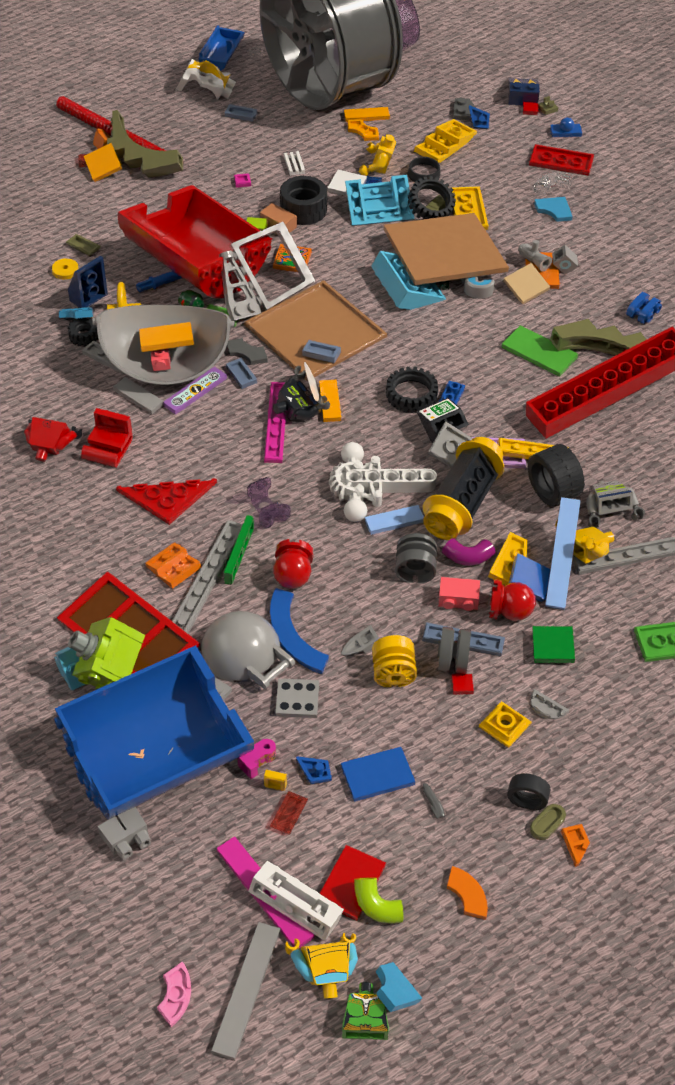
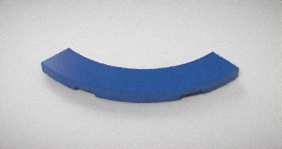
M275 588L270 604L271 625L279 637L280 646L286 653L297 660L299 664L322 674L329 660V655L308 645L296 632L290 617L294 593Z

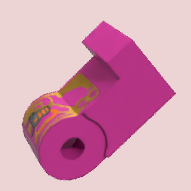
M263 739L254 744L253 751L238 758V767L250 779H253L258 775V768L261 765L275 759V742L271 739Z

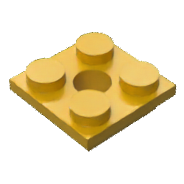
M501 701L479 724V728L509 748L532 722ZM507 720L511 724L503 725L500 721Z

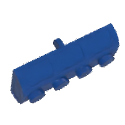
M217 25L199 53V62L207 60L218 67L220 71L223 70L243 39L245 32L222 28Z

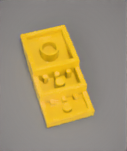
M453 119L437 126L434 133L425 136V141L416 145L414 152L423 157L433 158L438 163H441L466 145L477 134V131Z

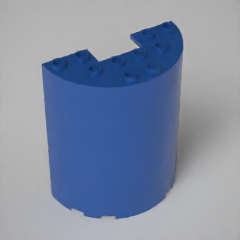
M196 645L55 708L57 717L54 718L58 730L61 729L63 732L62 736L66 743L65 748L69 757H73L75 761L74 765L78 772L76 773L81 785H85V792L89 801H93L96 808H99L108 820L233 761L254 749L253 738L235 709L229 711L216 689L215 676ZM144 749L143 759L136 758V756L128 755L131 753L140 754V751Z

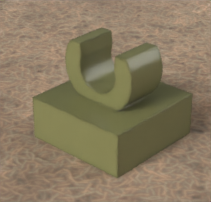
M550 96L544 97L543 102L538 103V108L545 115L558 112V107L554 100H550Z

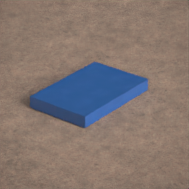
M402 747L341 763V768L354 802L415 785V779Z

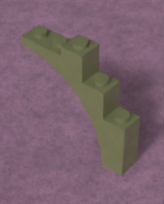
M118 110L112 111L111 124L113 131H111L112 137L107 138V144L112 143L118 159L123 158L130 168L141 167L142 172L148 178L183 171V157L177 149L159 151L140 146L129 138L125 129L124 118Z
M589 319L553 327L550 341L558 351L588 349L605 352L614 356L647 340L641 332L623 336L615 325L597 330Z

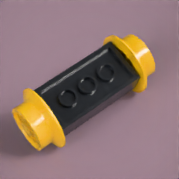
M475 437L471 441L461 443L456 450L457 460L435 495L429 496L424 501L423 513L425 516L423 523L426 529L435 537L450 540L452 538L455 539L458 535L466 534L471 529L472 519L492 484L502 476L504 472L503 452L500 446L489 438Z

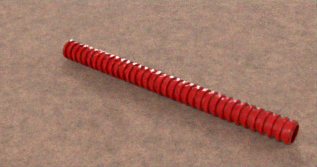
M60 96L57 99L56 106L58 109L96 129L106 131L111 136V131H113L111 121L64 96ZM126 130L129 138L140 146L152 150L166 151Z

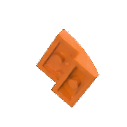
M175 542L145 563L149 570L172 589L202 567L200 561L189 556L187 550Z

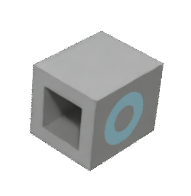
M566 245L552 253L553 264L564 274H568L578 267L577 255Z

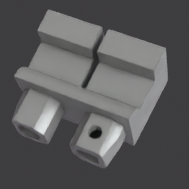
M136 807L98 826L99 835L102 840L109 846L113 855L117 853L122 860L131 857L133 850L130 845L135 842L140 849H144L151 844L147 824Z

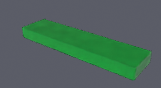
M246 515L224 571L225 584H233L254 530L253 516Z

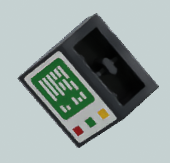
M449 398L417 411L432 443L445 422L460 431H463L469 425L462 409Z

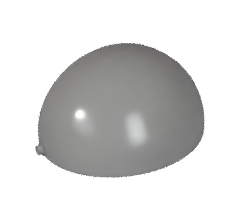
M135 305L102 311L96 318H93V325L97 327L99 342L104 353L122 372L137 380L148 383L176 384L197 378L217 363L226 349L230 330L234 328V321H231L230 317L223 312L201 307ZM191 322L194 345L169 348L171 369L153 371L151 351L142 352L139 329Z

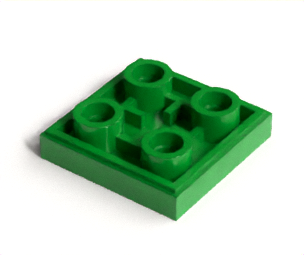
M573 626L532 627L534 663H575Z

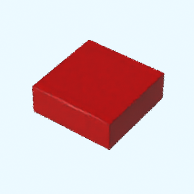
M523 102V115H538V103Z
M452 674L453 695L474 693L472 674Z

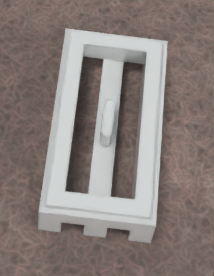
M296 151V154L290 152V155L284 153L289 174H305V168L299 151ZM295 157L297 158V161H298V164H299V167H300V170H301V171H299V169H298V166H297ZM289 158L292 160L295 172L292 170Z

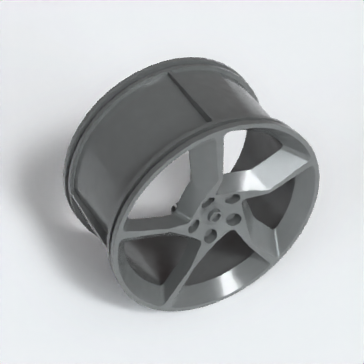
M260 0L261 31L269 59L286 90L305 107L313 110L327 108L336 103L343 95L363 89L371 90L383 87L390 83L397 74L402 58L403 33L400 14L395 0Z

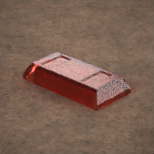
M288 791L270 827L290 835L308 798Z

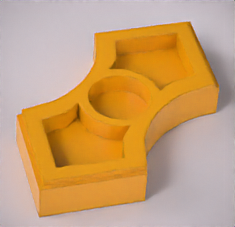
M362 119L347 120L348 132L359 134L363 137L364 141H379L377 127L366 125Z

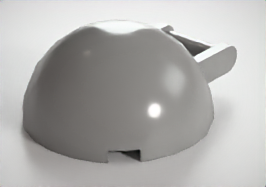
M249 611L229 612L215 619L206 630L201 642V655L212 673L220 679L233 683L234 680H247L251 678L260 687L266 689L270 685L269 682L287 667L291 668L295 665L294 659L280 648L279 637L273 626L262 616ZM278 658L281 663L263 676L261 673L269 669Z

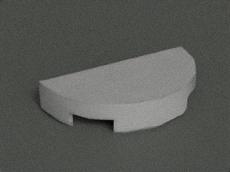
M534 689L531 695V706L539 716L556 720L563 718L569 713V709Z

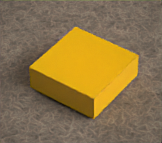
M266 769L264 786L285 791L287 774Z

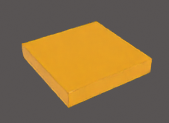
M112 143L84 156L94 182L122 170Z

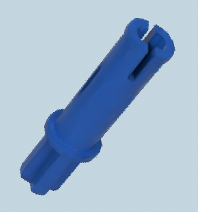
M171 271L156 277L151 276L148 280L137 283L136 288L138 292L151 288L156 289L160 285L170 283L182 277Z

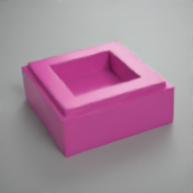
M249 173L234 175L236 188L251 186Z

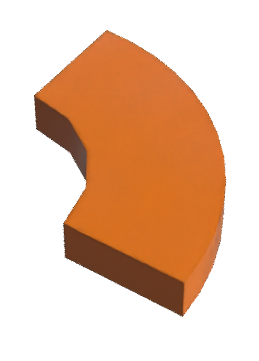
M452 866L447 889L455 892L461 898L464 905V915L486 920L488 906L482 887L469 873Z

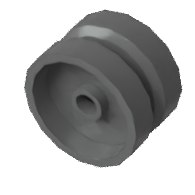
M443 627L442 637L439 639L438 671L449 672L451 661L455 660V672L467 674L471 630L460 629L458 640L454 641V629L452 627Z

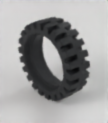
M427 176L413 184L408 195V204H410V210L413 209L412 213H417L416 217L418 219L422 217V220L446 217L451 214L456 202L455 193H452V187L448 188V183L443 184L444 180L438 181L439 178L435 177L433 179V176H429L427 179ZM423 189L436 191L443 197L446 205L445 208L440 211L426 208L420 202L418 192Z
M406 367V370L400 368L399 371L395 370L393 374L391 373L387 379L386 398H388L391 406L396 407L399 411L403 409V412L407 413L410 410V413H414L415 410L418 411L436 403L438 381L433 374L430 375L428 370L424 372L423 368H420V370H417V367H413V369ZM414 381L425 385L429 392L420 398H407L398 394L395 388L403 382Z

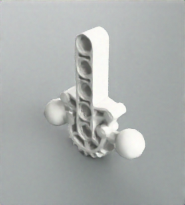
M350 442L345 444L341 450L342 459L346 463L339 462L338 466H334L329 479L330 490L334 493V496L339 497L340 501L348 500L343 510L345 517L351 522H360L366 517L368 511L366 504L363 502L364 498L372 501L374 507H380L382 504V493L432 492L436 487L437 474L432 469H381L378 456H373L371 462L363 465L361 462L364 457L362 446L358 443Z

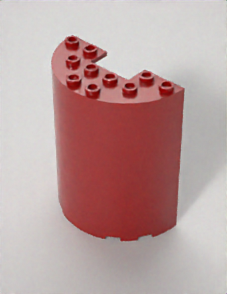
M194 185L168 193L167 208L147 215V205L145 203H140L118 212L119 227L126 238L212 298H225L222 280L224 258L219 257V254L233 251L230 247L232 243L260 232L255 226ZM268 235L239 247L254 277L271 250L272 238ZM238 260L235 261V262L237 263L238 267H240L241 265H240L239 261H238ZM233 271L228 272L230 283H238L235 273ZM239 287L234 288L233 293L236 291L240 292L242 289Z

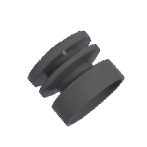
M420 533L407 534L401 537L397 542L395 573L397 577L406 583H413V575L418 576V583L425 584L431 581L436 575L437 544L435 540L430 536Z

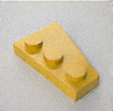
M510 532L488 577L493 580H502L504 585L509 584L515 556L519 553L527 557L528 540Z

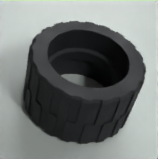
M300 175L289 178L280 187V207L296 215L297 224L299 225L315 224L321 221L327 213L326 185L318 178Z
M556 444L529 457L527 470L530 483L543 503L554 507L560 504L561 497L573 499L583 493L585 487L583 470L576 455L570 448L562 444Z

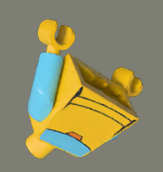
M343 933L340 942L302 946L301 950L299 949L300 942L298 939H294L295 947H290L287 941L285 944L286 953L291 955L295 967L303 978L310 982L311 985H322L324 998L338 997L336 983L348 981V977L352 975L358 961L354 944L356 934L354 933L351 935V940H348L345 937V933Z

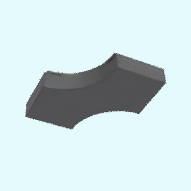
M243 338L228 341L227 349L230 356L245 358L251 365L268 362L264 347L251 346Z

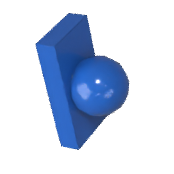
M566 117L561 120L560 124L550 125L552 137H582L580 124H574L571 118Z

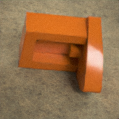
M96 129L93 145L99 149L107 145V138L111 137L106 131Z

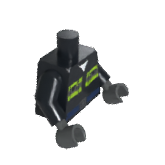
M297 366L294 369L295 375L291 376L280 389L277 403L273 405V410L276 414L284 413L289 420L299 419L308 421L320 413L321 409H329L330 403L327 401L326 396H321L317 402L301 381H297L306 376L305 370L300 374L298 373L301 370V366Z

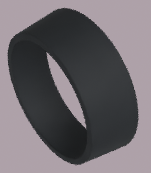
M430 157L415 158L409 164L408 177L413 182L427 176V179L429 176H433V179L435 177L440 178V164ZM417 165H430L436 168L437 171L433 174L421 175L414 172L411 168Z

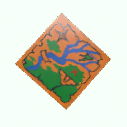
M280 244L273 263V269L298 272L284 245ZM297 246L305 263L308 265L312 249Z

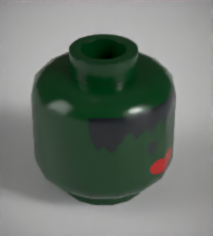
M191 289L183 291L178 298V303L181 306L204 307L202 295Z

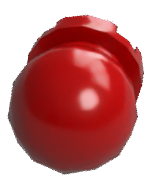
M286 539L277 544L273 573L275 580L282 587L296 589L301 588L308 582L312 572L313 547L303 540H299L298 543L290 542V539Z
M494 579L493 583L497 586L492 587L490 605L493 612H489V618L497 619L498 615L502 614L506 619L522 621L534 612L536 596L530 587L520 582H512L504 586L502 585V580Z

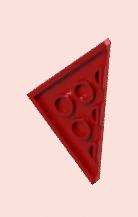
M211 478L208 481H200V479L185 480L183 483H174V481L159 482L158 485H148V483L134 484L132 487L117 486L116 491L170 525L217 483V479Z

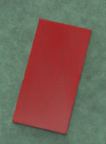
M535 144L529 166L589 176L594 154Z

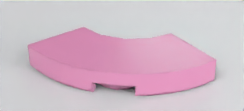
M183 962L163 975L167 985V992L164 1000L157 1006V1010L170 1027L175 1025L183 1016L191 997L190 976Z

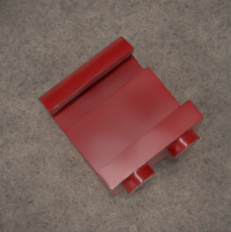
M96 408L94 411L95 427L87 439L90 445H83L81 458L117 468L133 439L130 416Z

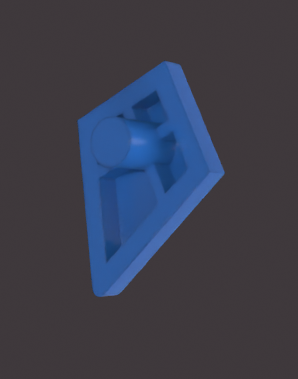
M469 105L473 127L489 129L490 113Z
M296 757L297 763L310 784L332 781L328 760Z

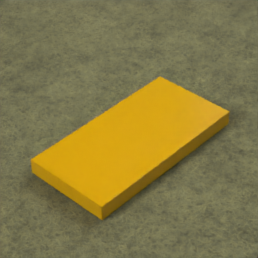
M453 187L452 193H455L456 198L453 215L475 213L484 229L488 230L489 226L480 187Z

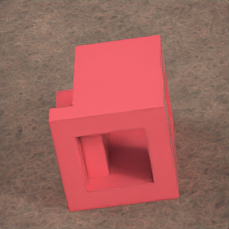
M169 349L151 351L153 371L171 369Z

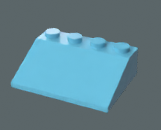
M380 251L371 265L375 275L387 290L388 295L393 299L396 307L400 309L411 310L446 300L436 283L414 285L399 256L395 253Z

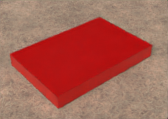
M346 845L324 884L320 895L344 909L342 915L358 921L363 910L357 902L354 879L377 878L378 882L386 867V862Z

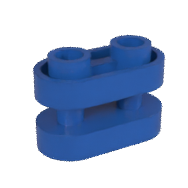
M642 291L629 305L626 316L633 319L638 315V322L642 324L649 323L653 315L660 312L662 308L661 300L655 297L649 300L650 295Z

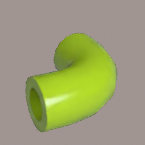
M377 878L354 879L358 905L368 917L381 923H403L402 901L381 898L377 890Z

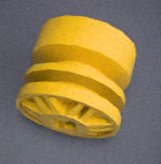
M391 635L374 642L372 646L374 679L378 685L383 687H391L392 685L394 687L397 685L398 687H404L415 681L417 670L414 643L411 639L405 636Z

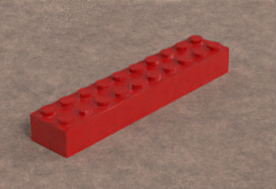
M672 326L527 401L526 417L543 437L547 439L674 372L675 328Z

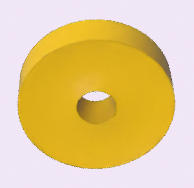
M68 258L57 260L52 265L53 275L62 280L71 279L74 272L79 269L78 263Z

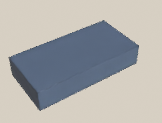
M231 104L228 105L225 111V117L251 122L254 121L257 115V109Z
M308 340L302 350L303 356L332 363L336 362L341 353V347Z
M242 358L226 363L227 370L241 389L257 384L256 377Z

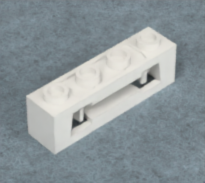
M269 861L253 877L248 891L324 941L338 924L344 910ZM267 889L271 892L272 896H277L276 899L274 900L273 898L265 894L263 891ZM307 917H311L310 920L312 922L315 920L320 923V928L308 922Z

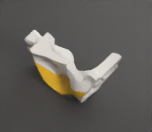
M191 59L176 90L182 91L189 81L196 80L200 87L211 90L215 94L216 99H219L220 96L228 99L236 82L229 78L231 73L221 72L211 62L207 60L197 62Z

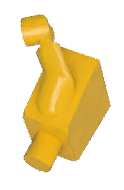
M392 135L382 136L380 143L376 145L372 142L367 144L368 148L366 150L372 154L376 152L373 163L368 168L365 165L359 168L358 172L361 175L367 176L370 171L386 173L396 145Z
M596 527L576 530L573 555L585 564L602 558L609 553V543L614 542L613 533L611 531L603 533Z

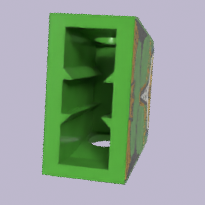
M362 982L359 984V993L349 994L342 1027V1038L388 1040L389 1027L385 1005L377 994H373V984Z

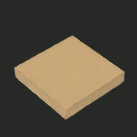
M532 263L504 278L505 284L522 304L550 290L549 284Z

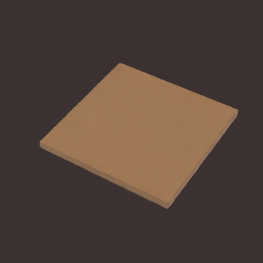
M475 213L384 225V231L414 285L505 273L509 270V266Z
M324 280L244 322V325L293 369L301 366L299 374L305 370L304 362H306L314 377L387 337V333ZM308 340L341 347V353L335 363L303 356L302 350Z

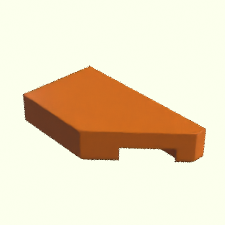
M582 824L561 829V834L575 867L579 866L590 844Z

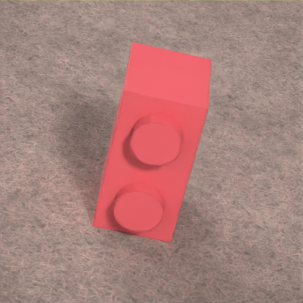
M441 577L438 606L446 609L478 610L480 580Z

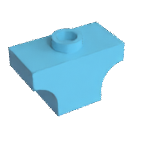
M66 647L56 652L55 662L69 688L74 690L85 685L78 681L79 678L72 675L76 663L79 662L76 651Z

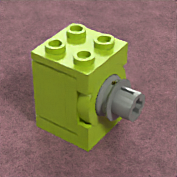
M112 617L92 623L86 634L76 630L68 642V647L75 650L77 657H79V662L76 663L72 675L79 678L78 681L83 684L95 686L96 690L130 675L145 635Z

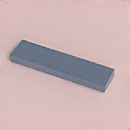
M426 622L422 641L439 644V639L442 637V628L448 626ZM453 628L454 631H455V632H454V641H457V640H458V632H459L460 629H458V628ZM471 631L469 650L502 656L505 637Z

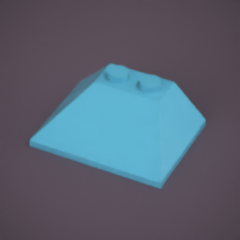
M407 175L392 176L390 182L361 184V179L345 181L352 226L414 219L413 209L410 210V204H408L410 189Z

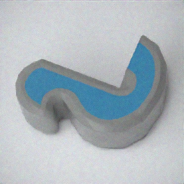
M478 276L461 279V282H464L465 294L471 298H488L493 294L494 280L478 281Z

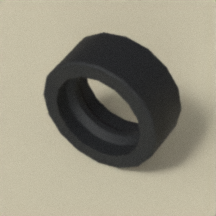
M522 773L511 778L507 796L515 806L535 811L547 806L551 789L550 785L543 778L533 774Z

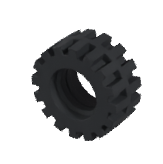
M78 318V320H72L73 323H69L68 336L70 342H73L74 345L78 344L80 347L81 345L86 347L87 344H90L92 341L97 342L99 339L97 327L93 325L92 318ZM84 330L88 331V332H86V333H78V332L84 331Z

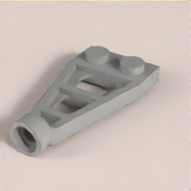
M232 251L219 254V257L224 258L222 280L225 305L231 321H238L260 314L261 310L257 298L235 262ZM233 271L235 273L238 283H230L228 272ZM239 287L242 289L246 297L244 301L236 302L234 300V288Z

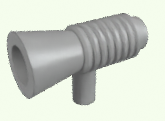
M533 240L532 246L522 243L518 248L520 255L534 263L541 271H546L552 263V258L538 251L539 241Z

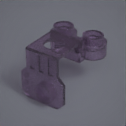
M269 477L261 478L250 483L247 487V495L251 497V503L259 513V523L264 528H270L274 524V518L276 517L281 521H286L291 515L289 505L279 504L278 502L273 503L268 497V490L271 487V478ZM262 502L270 504L261 509L259 508V504Z

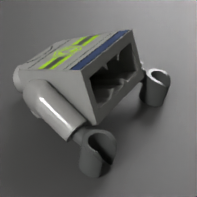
M616 480L597 482V484L592 486V491L586 500L588 515L591 516L588 522L589 527H592V522H596L597 527H599L600 518L596 515L597 513L602 515L633 509L631 517L635 521L638 515L643 518L645 514L644 509L638 507L639 502L634 490Z

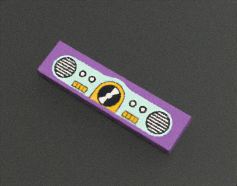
M214 366L165 400L163 406L176 415L226 380L227 375Z

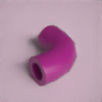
M452 538L444 545L441 552L457 564L473 566L480 565L490 559L496 553L493 544L486 539H482L473 547H466Z

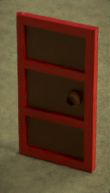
M106 572L57 617L58 621L73 633L77 630L86 634L92 623L112 617L144 634L145 637L131 674L195 645L197 648L200 646L196 639L109 572Z

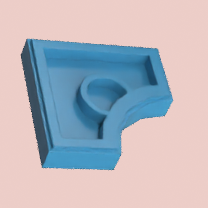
M566 197L535 199L534 201L538 213L548 214L557 222L571 221L573 218Z
M92 307L59 310V318H87L94 315Z
M394 962L378 967L376 974L380 978L381 988L376 994L390 1012L416 1005L421 1001L422 997Z

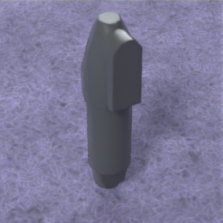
M423 783V792L431 804L430 808L437 819L445 817L444 808L427 783Z

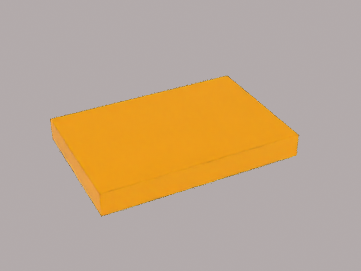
M191 322L139 329L142 352L194 345Z

